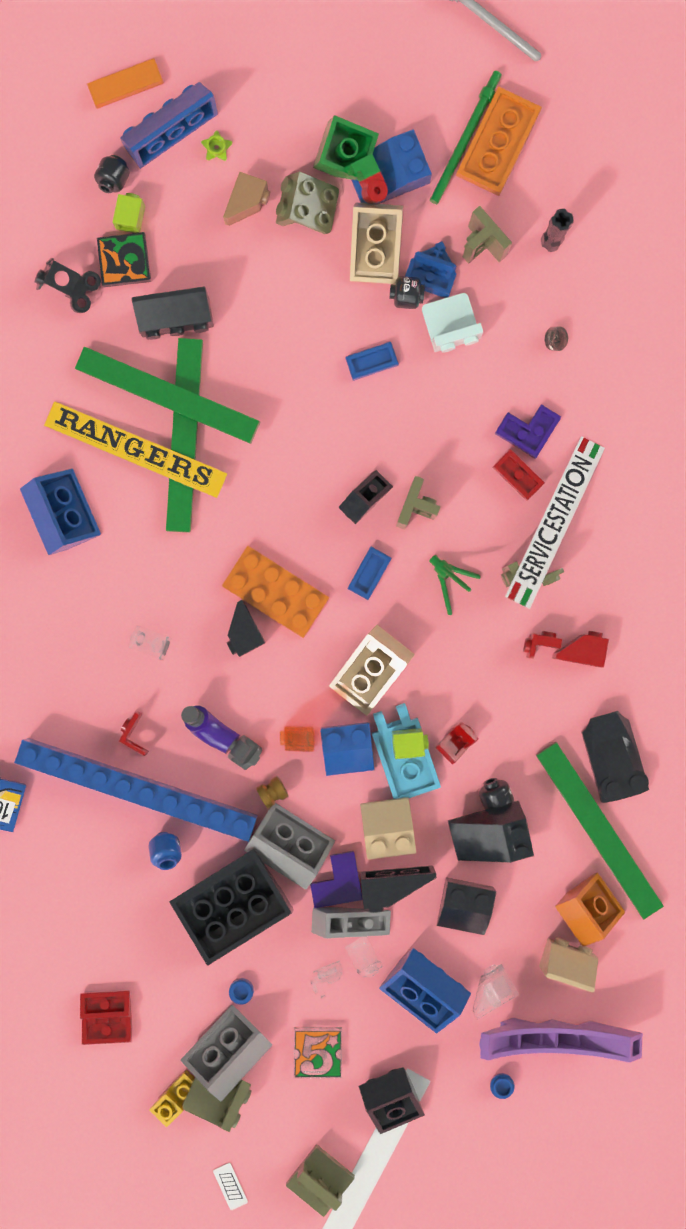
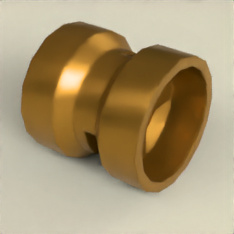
M278 775L272 778L268 785L262 784L256 787L267 809L274 806L276 800H284L289 797Z

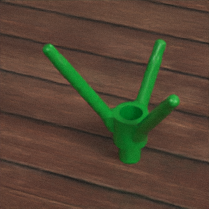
M434 555L429 562L435 567L434 571L438 574L447 613L452 615L445 580L450 577L463 589L470 592L471 588L456 576L454 572L480 579L481 576L448 564L445 560H441L437 555Z

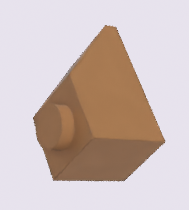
M239 171L223 215L225 225L230 226L260 212L263 204L267 205L271 192L268 190L267 181Z

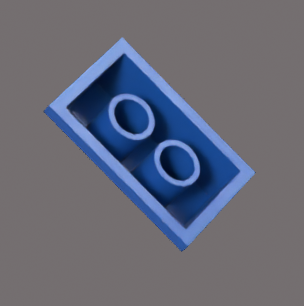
M73 468L35 477L20 488L48 556L69 550L101 535Z
M414 948L401 958L379 987L382 992L436 1034L462 1014L472 994L461 983L455 981L443 969L437 967Z

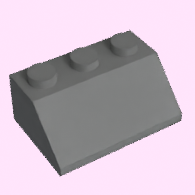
M275 803L268 810L244 851L248 853L254 849L264 864L306 890L317 876L335 840Z
M231 1005L180 1061L221 1102L273 1044L238 1009Z

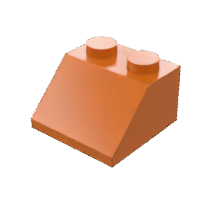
M598 872L567 892L555 905V908L583 947L605 939L626 913Z

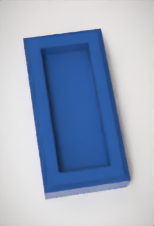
M391 342L345 357L353 381L399 365Z
M370 547L347 589L369 600L392 558Z

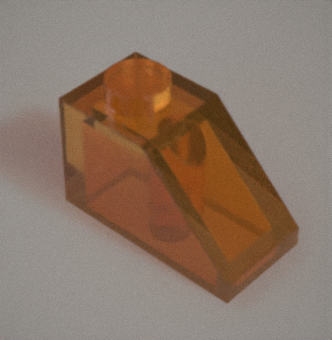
M314 724L285 725L284 731H280V745H285V751L314 752Z

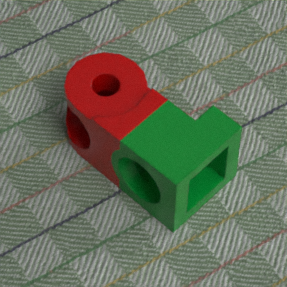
M372 153L345 167L349 176L356 175L362 187V198L367 203H378L386 198L388 193L387 185Z

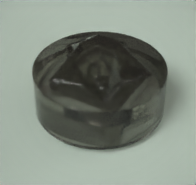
M561 326L550 327L544 337L546 347L550 351H562L565 349L568 343L567 331Z

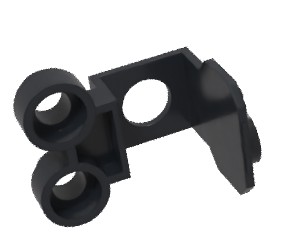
M50 258L46 262L44 270L40 269L34 280L37 283L36 290H40L44 284H47L66 294L65 297L70 299L71 309L79 314L87 312L91 306L89 297L85 295L86 291H95L101 284L97 273L88 271L80 276L79 273L54 261V258ZM58 271L66 272L69 277V281L65 286H60L55 282V274ZM89 276L95 279L93 286L87 282ZM80 298L85 301V306L83 308L79 307L77 304V301Z

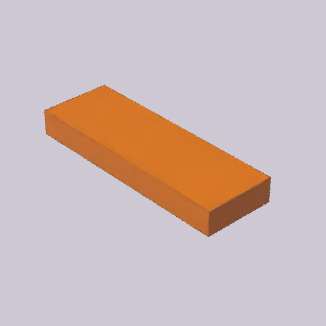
M153 58L89 82L87 86L95 107L98 109L164 83L156 61Z

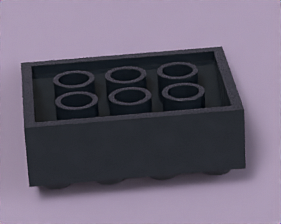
M254 849L169 901L207 966L286 918L294 911L283 890Z

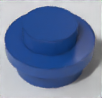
M500 1073L491 1079L490 1090L496 1098L506 1099L513 1094L515 1085L509 1075Z

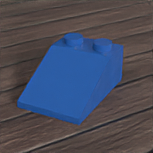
M414 129L394 136L374 148V159L388 189L386 198L374 204H380L430 184L432 173ZM351 180L360 203H367L362 198V187L359 181Z

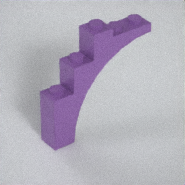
M511 1018L502 1021L500 1027L481 1033L479 1041L480 1059L489 1061L520 1054L559 1053L595 1056L631 1063L642 1058L643 1033L593 1021L575 1025L553 1019L542 1023H535Z

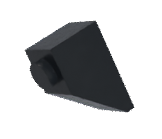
M375 470L347 496L338 508L356 525L393 486Z
M240 600L235 608L227 635L229 641L226 643L233 655L237 653L239 657H242L266 644L244 601Z

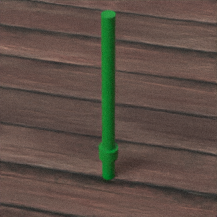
M496 70L493 71L487 85L483 86L479 94L480 99L430 198V202L438 205L488 103H491L495 95V89L502 77V74Z

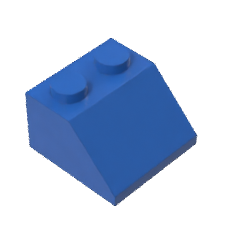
M369 722L320 728L326 776L374 770Z

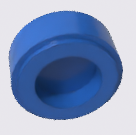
M238 978L232 982L229 988V997L234 1003L243 1005L252 999L254 988L249 980Z

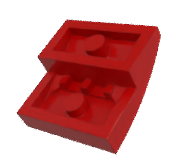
M130 991L80 993L82 1045L132 1043Z

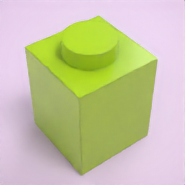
M134 193L118 194L112 222L116 230L140 233L146 206L139 195Z
M421 728L392 731L395 759L425 757V749H429L428 735H423Z

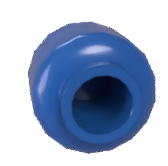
M161 832L149 841L148 850L153 866L160 870H170L180 862L182 851L177 836Z

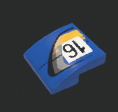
M0 778V830L14 832L26 788L25 783Z

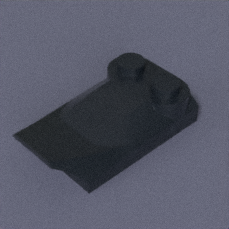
M619 711L590 718L589 724L581 734L600 801L602 803L618 801L648 791V777L643 769L629 719L622 716Z

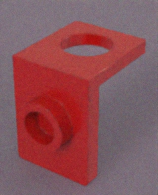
M138 711L134 713L132 719L127 718L120 730L123 734L119 742L145 756L149 751L129 740L130 735L142 716V713Z

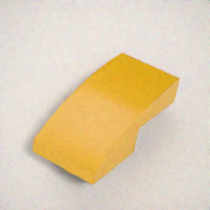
M187 1069L149 1109L166 1127L184 1111L182 1107L183 1102L195 1079Z

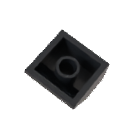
M446 877L436 925L485 935L492 917L497 891L493 886Z
M404 1067L393 1069L388 1074L369 1079L364 1084L359 1085L366 1112L379 1134L425 1116L414 1086Z

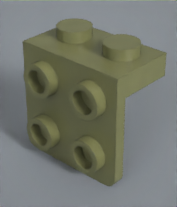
M300 171L285 176L281 184V199L276 207V224L287 226L297 223L322 234H329L333 225L339 189Z
M517 561L502 568L501 578L506 588L511 585L519 568ZM560 568L546 574L542 582L543 586L561 580L560 574L565 572L564 569Z
M195 1077L182 1107L185 1111L230 1133L231 1129H235L241 1117L239 1111L242 1104H246L250 1098L252 1090L249 1088L251 1084L240 1080L220 1102Z

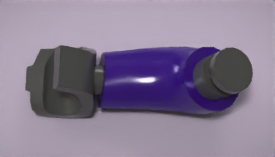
M200 705L187 706L183 709L181 718L187 729L195 737L225 754L229 752L227 758L244 770L257 764L262 747L245 735L241 736L238 740L240 736L238 733L227 727Z

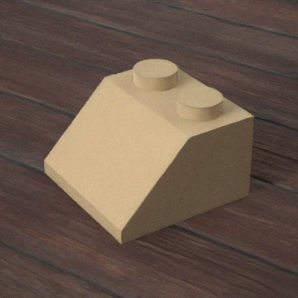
M409 797L360 803L367 860L416 853Z
M556 937L555 940L548 938L539 963V967L545 977L594 993L598 958L592 953L593 949L586 946L583 947L582 945H579L578 948L570 946L569 941Z

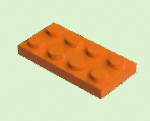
M498 86L456 176L500 196L542 107Z
M248 545L222 584V587L303 639L330 598Z

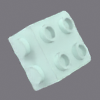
M466 293L434 301L422 307V314L434 353L438 351L442 353L454 350L455 346L465 344V346L472 345L481 339L483 329L481 323H476L472 306Z

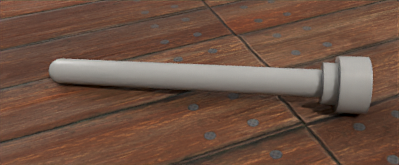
M450 0L451 2H461L535 62L540 61L542 55L538 50L475 0Z

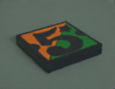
M145 232L97 238L103 288L151 282Z

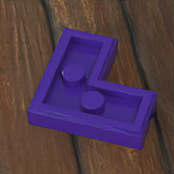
M542 404L529 424L508 412L494 434L536 459L560 421L561 416Z
M354 851L331 854L334 879L310 884L314 908L363 900Z

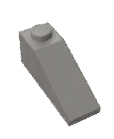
M313 908L311 933L325 939L390 935L391 911L384 910L383 912L370 913L369 909L364 910L363 908Z

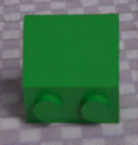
M334 115L327 122L313 168L334 177L358 181L355 174L348 175L345 167L371 153L373 154L379 133Z

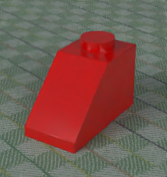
M588 631V635L578 636L553 653L552 659L604 668L609 639L602 638L603 633Z

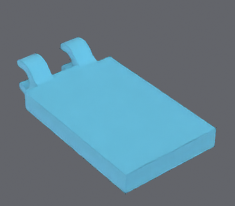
M403 703L396 706L400 720L386 724L382 711L374 713L373 717L378 731L371 734L393 799L412 798L441 788L429 749H425V757L395 759L392 731L421 728L418 718L410 719L406 704Z

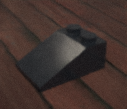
M519 800L508 803L503 807L490 808L447 820L458 861L511 863L534 856L527 820Z
M434 866L361 871L364 910L369 909L370 913L383 912L384 908L394 905L436 879L437 875Z

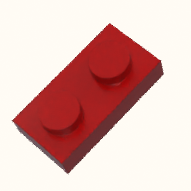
M511 449L492 467L526 501L545 483Z

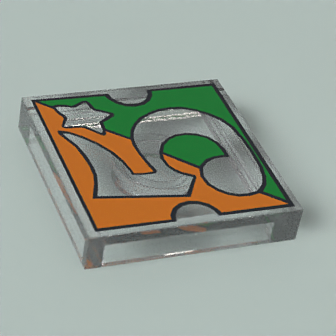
M293 1027V1079H342V1027Z

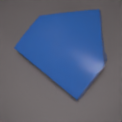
M441 241L435 244V247L428 250L415 252L414 258L410 260L405 277H417L420 279L421 284H425V292L448 298L457 275L455 272L457 266L455 263H452L445 251L446 247Z

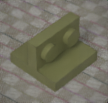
M481 206L477 207L472 212L468 228L472 233L466 239L467 243L464 245L465 250L462 257L469 264L485 249H488L500 263L507 257L512 242Z
M414 477L396 527L405 530L412 512L435 520L441 507L436 505L437 501L423 496L422 499L418 498L424 482L423 478Z
M316 1144L286 1182V1187L321 1216L325 1217L331 1208L337 1211L342 1204V1194L353 1182L355 1175Z

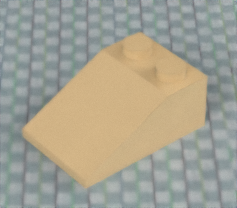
M355 202L352 221L350 281L395 284L399 274L404 205Z
M376 625L367 634L329 687L368 716L415 654L380 626Z

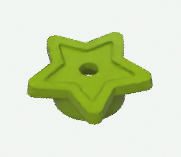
M215 131L213 136L207 140H202L201 144L207 149L206 160L210 161L217 157L226 161V150L232 145V141L221 137L219 131Z

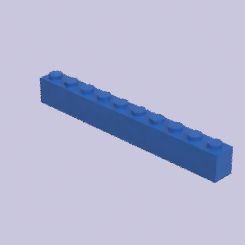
M31 738L22 739L14 762L15 764L247 842L251 838L258 817L257 814Z

